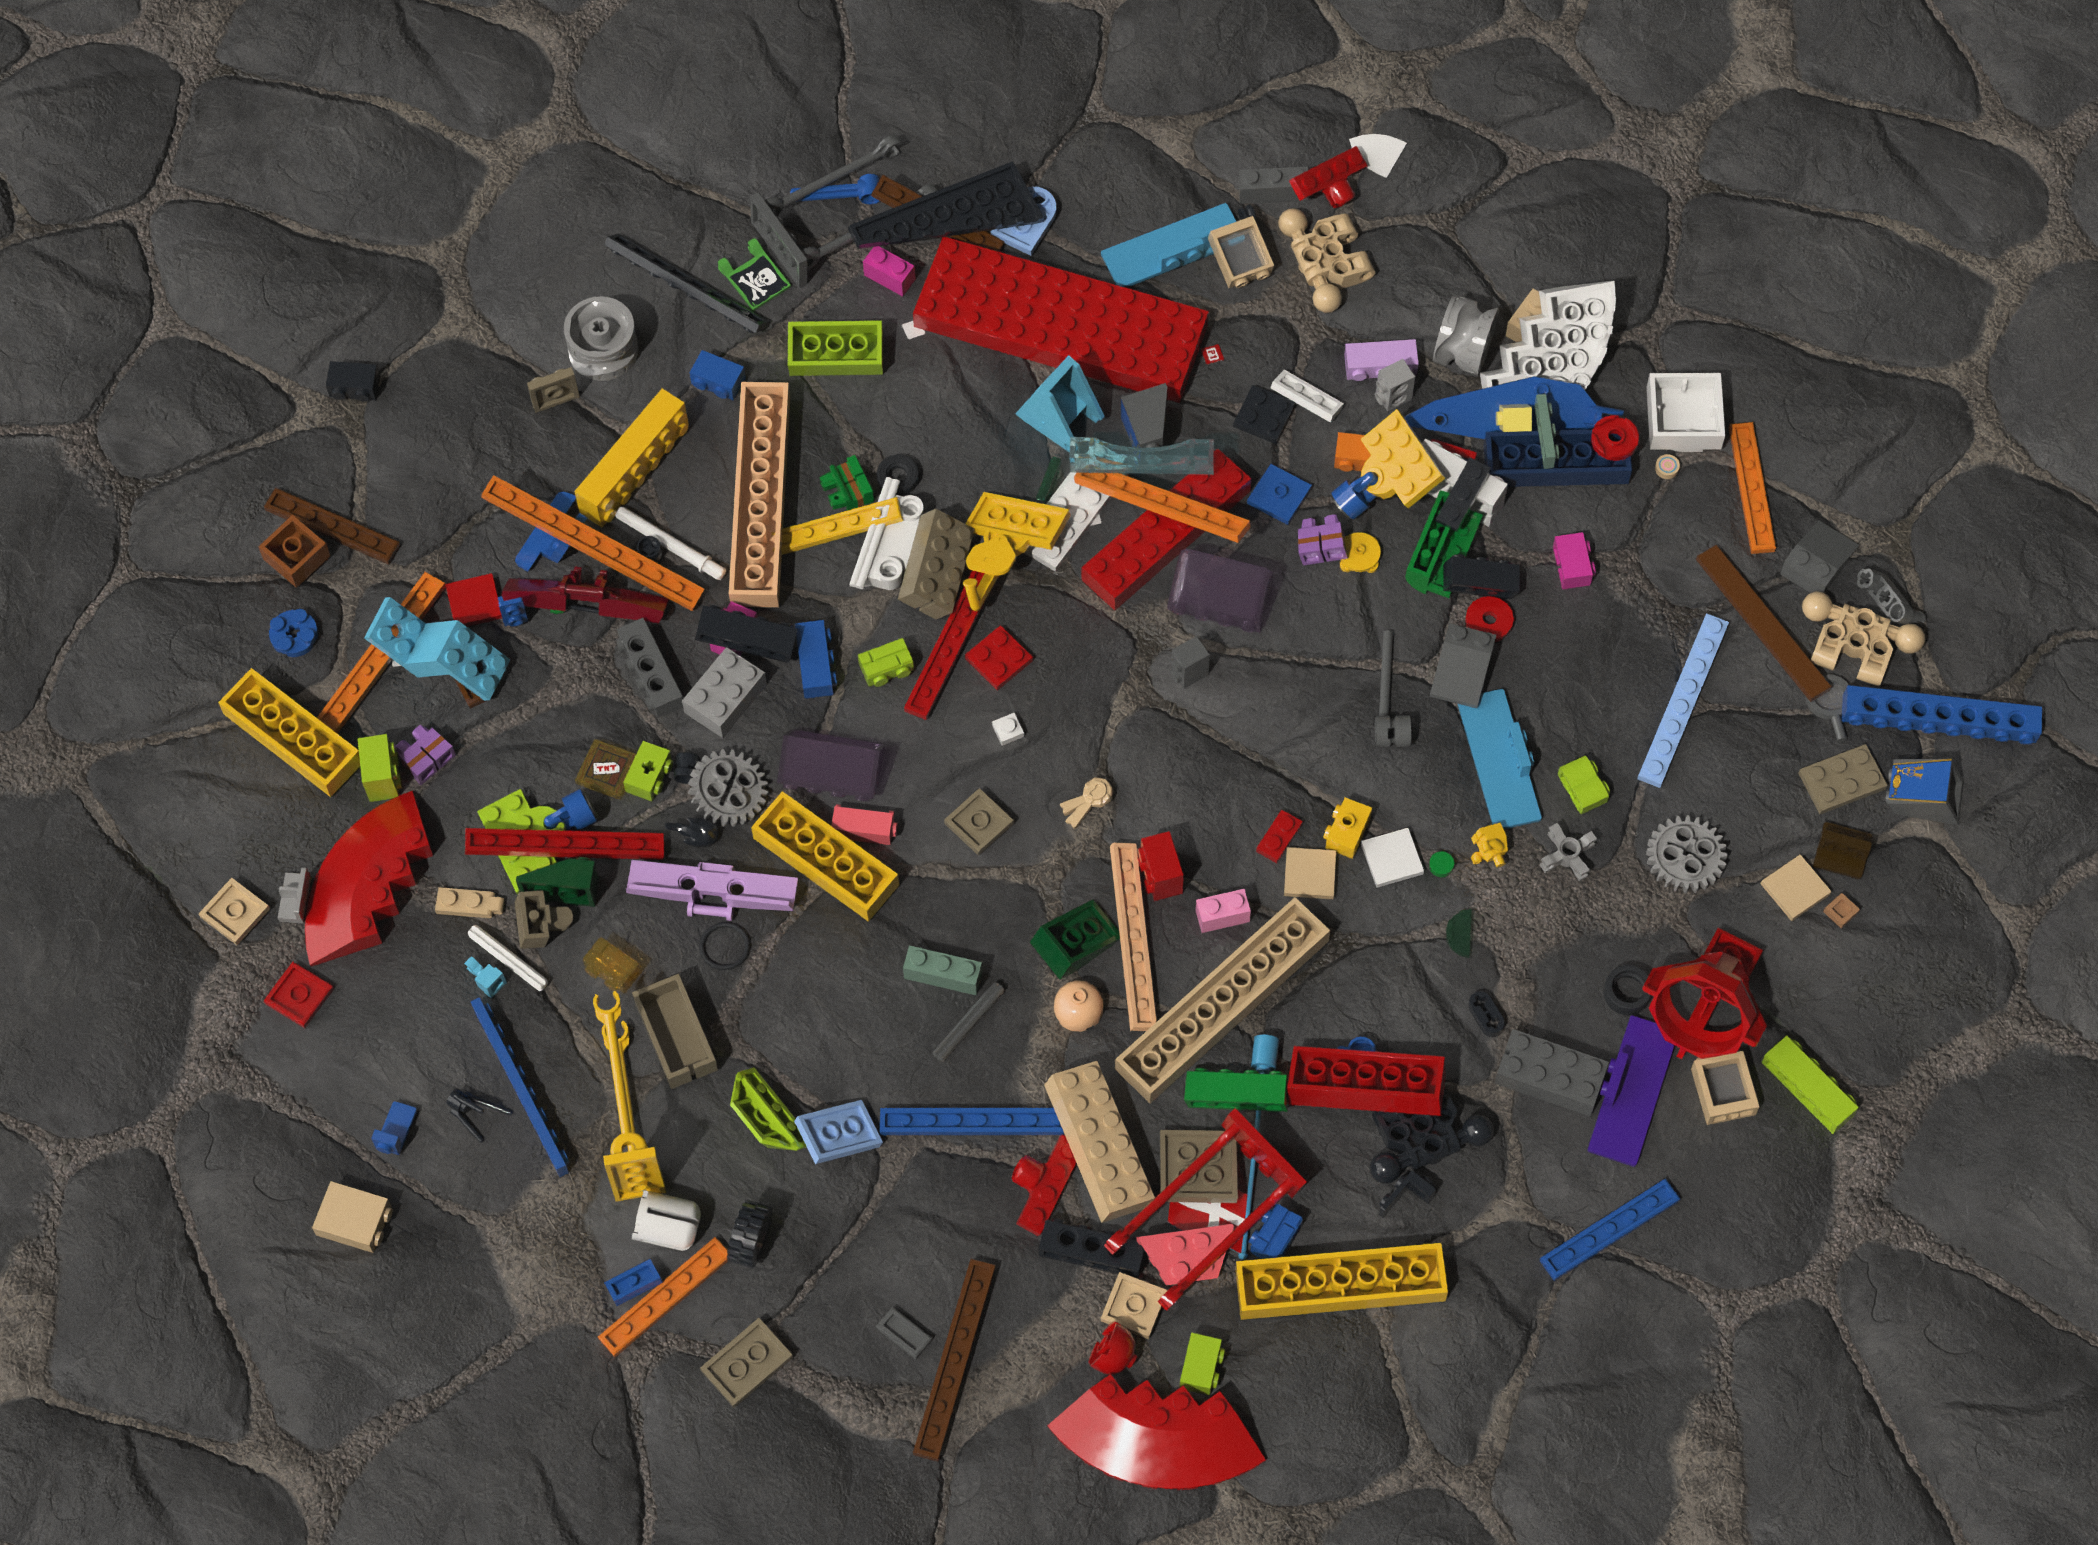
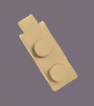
M439 887L435 912L436 914L492 918V914H502L504 898L495 897V893L488 891Z

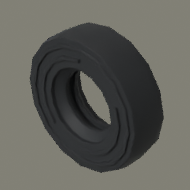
M899 454L890 455L883 459L878 466L876 473L878 485L881 489L883 488L886 477H889L891 470L896 468L903 469L907 473V477L904 481L900 482L896 495L904 496L912 492L917 486L919 479L918 467L907 456Z

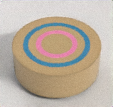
M1669 454L1660 456L1655 465L1657 475L1663 479L1674 478L1680 468L1678 459Z

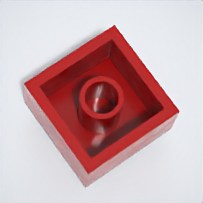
M1170 831L1141 838V848H1137L1139 855L1137 859L1140 871L1145 873L1146 879L1144 884L1147 894L1152 893L1154 901L1183 894V872Z

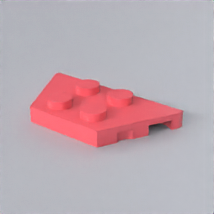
M1233 1224L1136 1238L1139 1245H1142L1148 1254V1259L1152 1265L1158 1269L1166 1285L1178 1284L1233 1231L1234 1226ZM1226 1252L1196 1281L1218 1278Z

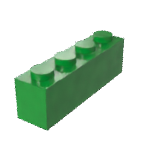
M1197 1068L1194 1071H1187L1184 1101L1188 1108L1231 1110L1236 1108L1237 1110L1288 1112V1077L1279 1071L1259 1074V1072L1253 1070H1246L1244 1073H1234V1071L1222 1069L1219 1072H1209L1207 1069Z

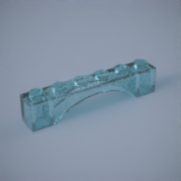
M1070 437V470L1074 473L1214 475V439H1189L1170 446L1135 448L1114 445L1096 438Z

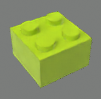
M387 734L358 738L362 783L369 801L387 800L399 796L398 789L402 788L400 774H398L397 767L400 766L394 742L389 741Z

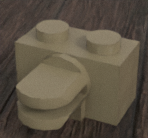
M544 891L519 892L515 900L520 949L545 947L549 939V932L566 931L573 920V914L569 907H549V905H545Z

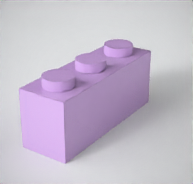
M1416 339L1345 344L1344 357L1347 380L1378 379L1379 370L1401 359H1404L1414 376L1417 375L1418 356Z

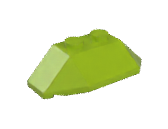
M754 1067L739 1071L735 1077L730 1106L757 1140L767 1148L797 1151L807 1148L794 1122L795 1117Z

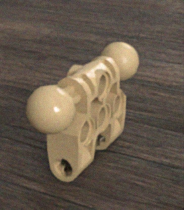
M1296 208L1287 209L1279 217L1280 231L1293 239L1291 248L1299 263V270L1304 274L1308 285L1314 286L1316 289L1312 298L1314 306L1319 311L1332 313L1337 310L1342 302L1339 289L1365 282L1375 275V270L1365 251L1351 254L1343 252V245L1353 242L1358 237V233L1348 214H1340L1318 220L1312 233L1309 234L1304 232L1308 223L1306 215L1301 210Z
M1815 591L1808 594L1803 600L1802 610L1811 621L1820 622L1826 618L1834 620L1823 625L1811 658L1813 664L1833 671L1839 654L1845 653L1849 657L1860 658L1862 661L1856 679L1880 687L1893 651L1888 639L1895 641L1898 649L1907 654L1918 652L1925 644V634L1922 628L1916 624L1908 623L1897 627L1889 624L1891 619L1881 617L1868 608H1855L1844 603L1843 608L1833 605L1830 597L1824 592ZM1858 620H1866L1869 625H1861ZM1827 633H1835L1838 638H1831ZM1850 641H1858L1861 646L1856 647ZM1874 649H1881L1885 654L1879 655L1875 653Z

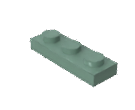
M1538 394L1534 404L1543 466L1544 469L1554 468L1555 459H1559L1558 445H1554L1553 442L1556 431L1554 423H1550V417H1552L1551 402L1547 403L1546 394Z

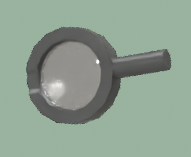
M1833 674L1822 675L1831 685V690L1812 702L1806 697V704L1809 710L1817 717L1832 721L1837 741L1843 742L1847 740V736L1841 720L1842 698L1849 684L1839 676Z

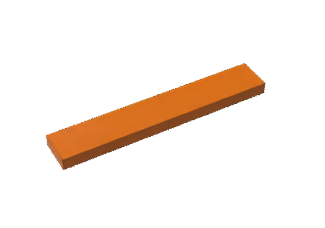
M1753 422L1729 424L1728 429L1751 554L1775 552L1776 545Z
M714 1237L668 1276L663 1283L654 1288L601 1333L598 1339L614 1357H617L728 1262L727 1249Z

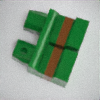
M855 455L846 458L847 462L843 464L829 466L830 472L819 477L824 491L835 487L838 491L828 495V500L833 510L845 507L848 511L874 502L872 488Z

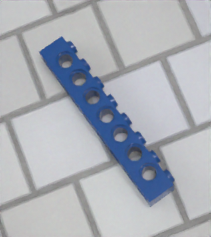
M1848 685L1842 698V722H1849V724L1855 726L1868 724L1876 728L1895 727L1901 731L1913 729L1922 730V732L1927 734L1940 732L1946 733L1949 736L1967 735L1974 739L1985 737L1994 738L2000 742L2013 740L2019 741L2021 744L2036 743L2042 734V707ZM1864 706H1870L1874 711H1868ZM1888 708L1895 709L1898 714L1891 713ZM1913 711H1918L1922 716H1916ZM1937 714H1943L1946 719H1941ZM1961 716L1969 718L1971 722L1964 721ZM1986 719L1992 720L1995 725L1989 724ZM2010 722L2017 723L2019 727L2012 726Z

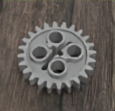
M722 749L719 756L715 751H712L710 758L704 755L701 760L702 762L698 761L695 765L696 769H693L690 774L693 778H690L688 785L692 786L688 794L695 795L691 803H699L696 811L704 810L706 812L704 819L711 815L713 817V824L720 819L723 827L727 821H730L731 826L734 827L737 820L744 825L746 818L750 821L753 820L754 813L759 814L761 811L760 806L763 807L766 802L764 798L768 791L764 790L768 783L760 781L765 773L756 772L760 765H750L751 757L746 761L743 760V752L736 757L734 750H731L729 755H726L725 750ZM716 770H722L726 776L719 775ZM735 770L737 773L730 786V792L725 799L724 805L721 806L719 803L726 790V784L731 777L732 771ZM739 779L745 780L748 786L742 785ZM708 790L716 792L717 797L711 796ZM730 800H736L740 806H734Z
M1689 815L1686 816L1685 821H1681V818L1677 816L1675 823L1667 819L1666 827L1659 824L1658 832H1652L1651 837L1653 839H1649L1647 844L1650 848H1647L1646 855L1651 856L1648 858L1647 864L1654 865L1651 868V874L1658 872L1657 881L1665 879L1664 887L1673 884L1675 892L1679 886L1683 887L1685 894L1689 887L1692 888L1694 893H1697L1699 885L1702 889L1706 890L1707 882L1714 885L1715 877L1720 878L1722 875L1721 870H1724L1726 866L1724 860H1726L1728 854L1723 852L1726 849V844H1719L1723 836H1714L1717 828L1707 829L1709 822L1706 821L1701 825L1699 824V817L1694 822L1690 821ZM1677 836H1685L1688 841H1680ZM1704 848L1708 850L1709 854H1702L1698 849ZM1670 854L1675 857V860H1667L1664 855ZM1692 867L1696 870V873H1689L1685 868Z

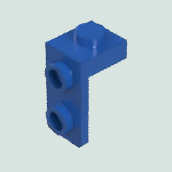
M502 596L498 597L504 626L515 627L528 621L522 597L504 601Z
M396 1101L392 1103L382 1130L375 1129L371 1137L378 1151L386 1154L400 1155L417 1113L416 1108Z

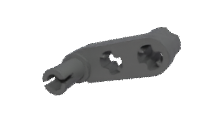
M1870 568L1859 571L1857 575L1858 587L1869 592L1887 617L1900 624L1910 623L1916 624L1919 627L1922 626L1919 622H1925V614L1921 611L1913 610L1909 606L1907 600L1885 573Z

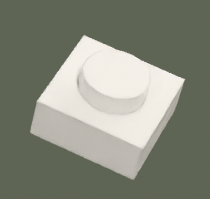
M1015 713L992 721V726L1002 746L1024 737V732Z

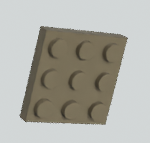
M1160 1130V1193L1210 1147L1224 1131ZM1233 1139L1166 1202L1237 1203L1236 1140Z

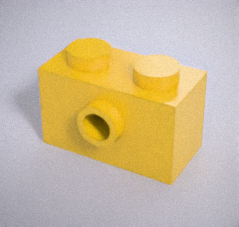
M1345 797L1342 805L1337 804L1332 818H1335L1333 825H1328L1323 838L1326 839L1325 849L1335 850L1336 853L1353 859L1370 821L1372 808Z

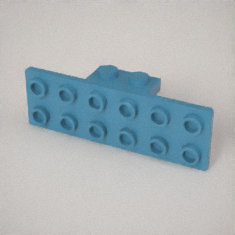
M1224 203L1102 250L1101 256L1115 284L1127 288L1214 254L1208 241L1210 231L1234 223L1236 220L1228 205ZM1244 235L1221 243L1220 246L1222 250L1243 243L1245 237Z
M1499 689L1481 693L1477 708L1457 704L1492 825L1501 822L1503 829L1541 821L1542 817L1529 776L1531 766L1534 765L1531 751L1527 752L1526 749L1527 736L1525 730L1520 729L1519 722H1513L1504 690Z

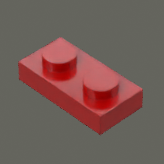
M1281 810L1257 846L1256 852L1278 863L1301 828L1303 821Z

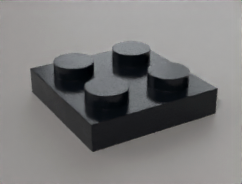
M1252 385L1234 421L1233 427L1277 444L1295 408V402Z

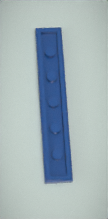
M1664 1179L1542 1256L1539 1261L1551 1278L1556 1281L1678 1203L1680 1198L1668 1181Z

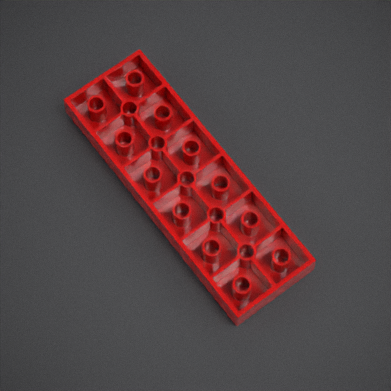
M943 237L913 311V323L915 328L1055 368L1069 355L1080 365L1086 377L1135 391H1142L1166 383L1167 400L1180 403L1208 327L1209 311Z

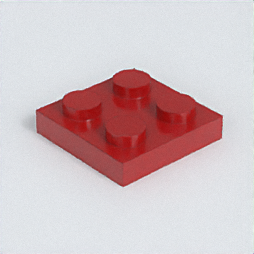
M1001 625L965 654V659L997 691L1033 662V657Z

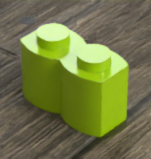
M1586 756L1559 767L1558 776L1564 788L1569 793L1580 814L1607 803L1608 794H1610L1607 783L1604 780L1601 781L1597 776L1598 769L1593 760L1589 761Z

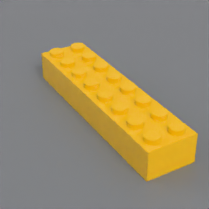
M1441 1243L1236 1261L1235 1272L1241 1320L1446 1301L1448 1294Z

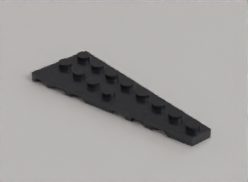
M1012 161L848 226V231L857 248L861 249L1037 224L1042 222L1044 217Z

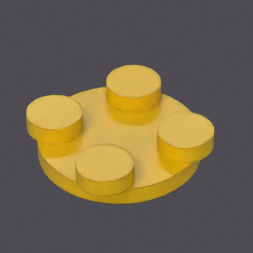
M1352 533L1345 536L1344 540L1348 559L1340 560L1341 570L1344 572H1376L1380 559L1378 540L1366 533Z

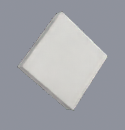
M1408 828L1361 841L1362 849L1377 888L1424 874Z

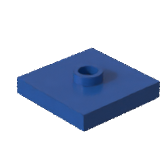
M1270 464L1247 499V504L1289 525L1311 491L1312 485Z

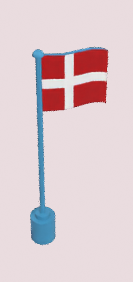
M1256 1035L1254 1037L1251 1067L1256 1069L1259 1074H1269V1072L1276 1070L1279 1039L1271 1035ZM1256 1111L1254 1128L1258 1132L1260 1128L1261 1111ZM1253 1158L1251 1159L1247 1194L1237 1190V1203L1170 1202L1168 1223L1181 1231L1233 1224L1234 1230L1250 1215L1256 1161ZM1248 1231L1229 1248L1237 1252L1238 1257L1242 1260L1248 1257V1254H1246Z

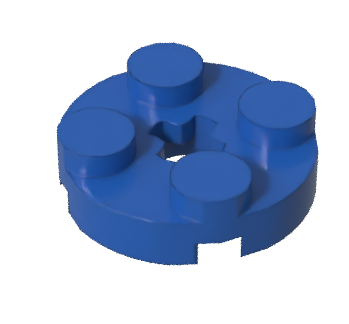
M289 610L279 614L270 621L269 638L277 652L287 654L288 657H299L305 655L313 648V644L318 639V628L314 619L305 610ZM290 630H299L297 637L293 638L291 635H288Z

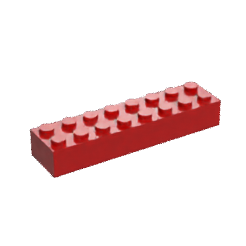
M1216 449L1169 491L1228 512L1250 493L1251 478L1219 449ZM1147 510L1081 567V580L1115 611L1205 531Z

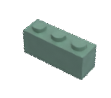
M910 945L903 966L904 979L972 995H977L983 973L982 962Z

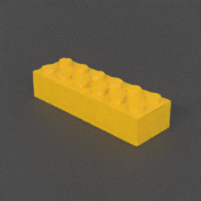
M663 388L658 392L574 491L579 513L601 528L607 522L613 520L618 508L628 502L631 493L636 487L639 488L643 484L645 476L650 470L656 469L661 457L665 453H669L677 438L687 432L689 424L683 401Z
M252 668L218 702L226 717L330 797L360 767L358 749Z
M783 791L751 827L753 839L868 922L899 886L898 874Z

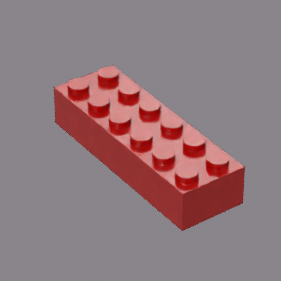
M1294 1046L1287 1085L1289 1105L1441 1116L1446 1080L1445 1057Z

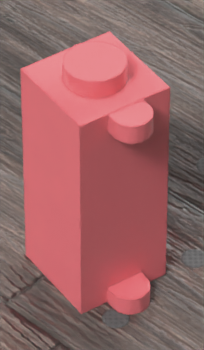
M836 804L831 826L851 841L891 845V838L897 835L898 823L894 822L895 811L889 810V813L844 808L840 804Z

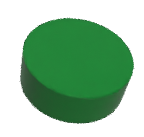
M1440 851L1431 856L1429 869L1433 875L1447 877L1452 873L1454 859L1449 853Z

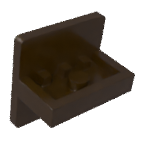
M1824 822L1813 867L1861 879L1865 862L1871 849L1872 835Z

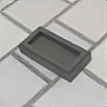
M893 1307L876 1326L877 1330L915 1360L932 1342V1338Z

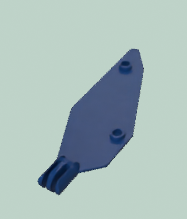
M1533 376L1434 400L1408 414L1405 419L1411 427L1485 439L1486 432H1503L1496 425V411H1499V405H1530L1532 407V431H1538L1534 408L1536 395L1546 394L1547 403L1551 402L1552 417H1550V423H1554L1555 430L1594 429L1595 424L1600 419L1609 416L1602 413L1623 416L1624 410L1597 406L1580 384ZM1443 416V420L1440 423L1435 422L1436 417Z

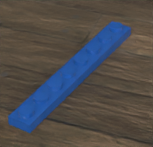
M480 997L471 1001L473 1010L559 1177L568 1174L569 1172L566 1167L570 1163L564 1150L558 1151L555 1143L559 1142L552 1128L547 1129L544 1122L548 1121L542 1107L536 1108L533 1101L537 1100L533 1089L531 1086L525 1087L523 1080L526 1079V1076L520 1065L515 1067L512 1059L516 1057L510 1045L504 1046L501 1039L505 1036L499 1024L494 1025L490 1018L494 1017V1014L489 1004L483 1005Z
M880 1108V1135H1065L1054 1108Z

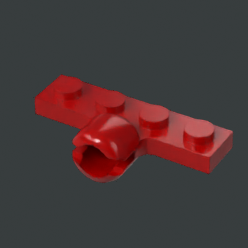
M1355 146L1289 180V183L1299 201L1322 191L1332 208H1339L1355 197V192L1347 177L1368 165L1358 147Z
M1063 1134L1059 1136L1046 1163H1041L1026 1155L1019 1160L1012 1174V1181L1027 1189L1030 1193L1016 1224L1036 1236L1041 1235L1045 1221L1049 1219L1076 1164L1066 1136Z

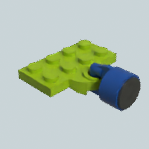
M521 789L477 811L485 829L568 831L576 827L579 831L597 822L598 818L585 790L581 789L563 797L562 801L565 807L558 811L547 806L531 808ZM498 855L517 894L519 893L516 883L517 876L557 863L555 857Z

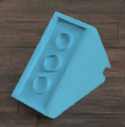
M1069 355L1015 413L1027 424L1068 452L1078 448L1069 425L1079 413H1082L1095 423L1105 417L1080 365Z

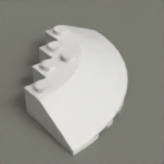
M1615 281L1540 290L1542 314L1519 318L1522 341L1500 345L1503 369L1481 372L1482 389L1536 376L1580 384L1585 390L1590 384V380L1598 366L1602 363L1607 351L1610 334H1612V322L1616 304Z

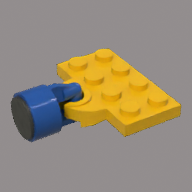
M1396 409L1361 438V441L1371 454L1363 466L1361 478L1354 482L1347 479L1331 492V497L1340 511L1347 518L1354 520L1370 507L1369 502L1375 497L1387 499L1396 493L1402 503L1409 509L1442 482L1445 477L1403 414Z

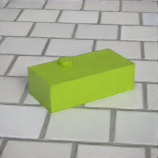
M882 321L788 322L789 375H883Z

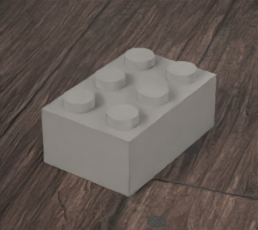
M726 647L682 700L684 713L721 738H724L767 685L765 672Z

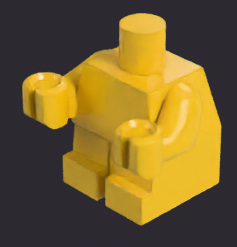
M1501 822L1479 828L1471 838L1473 844H1477L1480 851L1475 852L1471 856L1473 864H1478L1482 860H1486V862L1494 860L1497 868L1505 865L1503 856L1508 851L1506 834Z

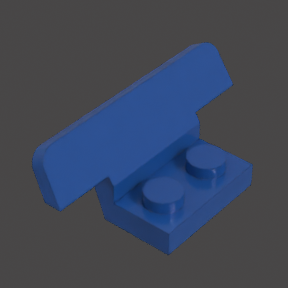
M560 492L556 495L550 506L566 514L575 501L576 496L567 492ZM579 513L576 520L585 523L587 517ZM535 527L516 556L515 562L518 567L527 572L539 554L558 563L570 545Z

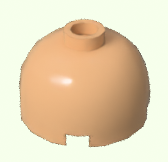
M1074 980L1066 983L1059 989L1054 999V1013L1064 1028L1077 1032L1086 1031L1087 1028L1095 1026L1100 1021L1103 1015V1000L1099 990L1093 984L1087 981Z

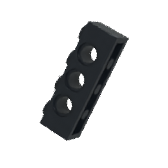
M1052 1219V1221H1045L1039 1245V1256L1115 1274L1121 1272L1139 1279L1145 1250L1142 1245H1139L1135 1236H1130V1239L1120 1248L1124 1251V1254L1120 1257H1115L1104 1246L1106 1241L1115 1234L1114 1232L1108 1230L1097 1232L1086 1225H1077L1075 1227L1067 1225L1063 1220ZM1065 1237H1071L1075 1242L1067 1246L1062 1244L1061 1240ZM1089 1243H1096L1099 1245V1249L1089 1251L1086 1246Z

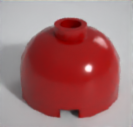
M1113 1321L1103 1331L1102 1335H1104V1338L1100 1343L1097 1342L1088 1361L1095 1370L1111 1375L1120 1373L1125 1367L1131 1368L1137 1358V1355L1134 1354L1136 1348L1134 1336L1126 1327Z

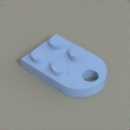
M1040 187L1027 188L1033 199L1035 197H1043L1045 199L1043 203L1037 204L1044 217L1042 222L991 230V235L1030 256L1056 216V201L1050 192Z

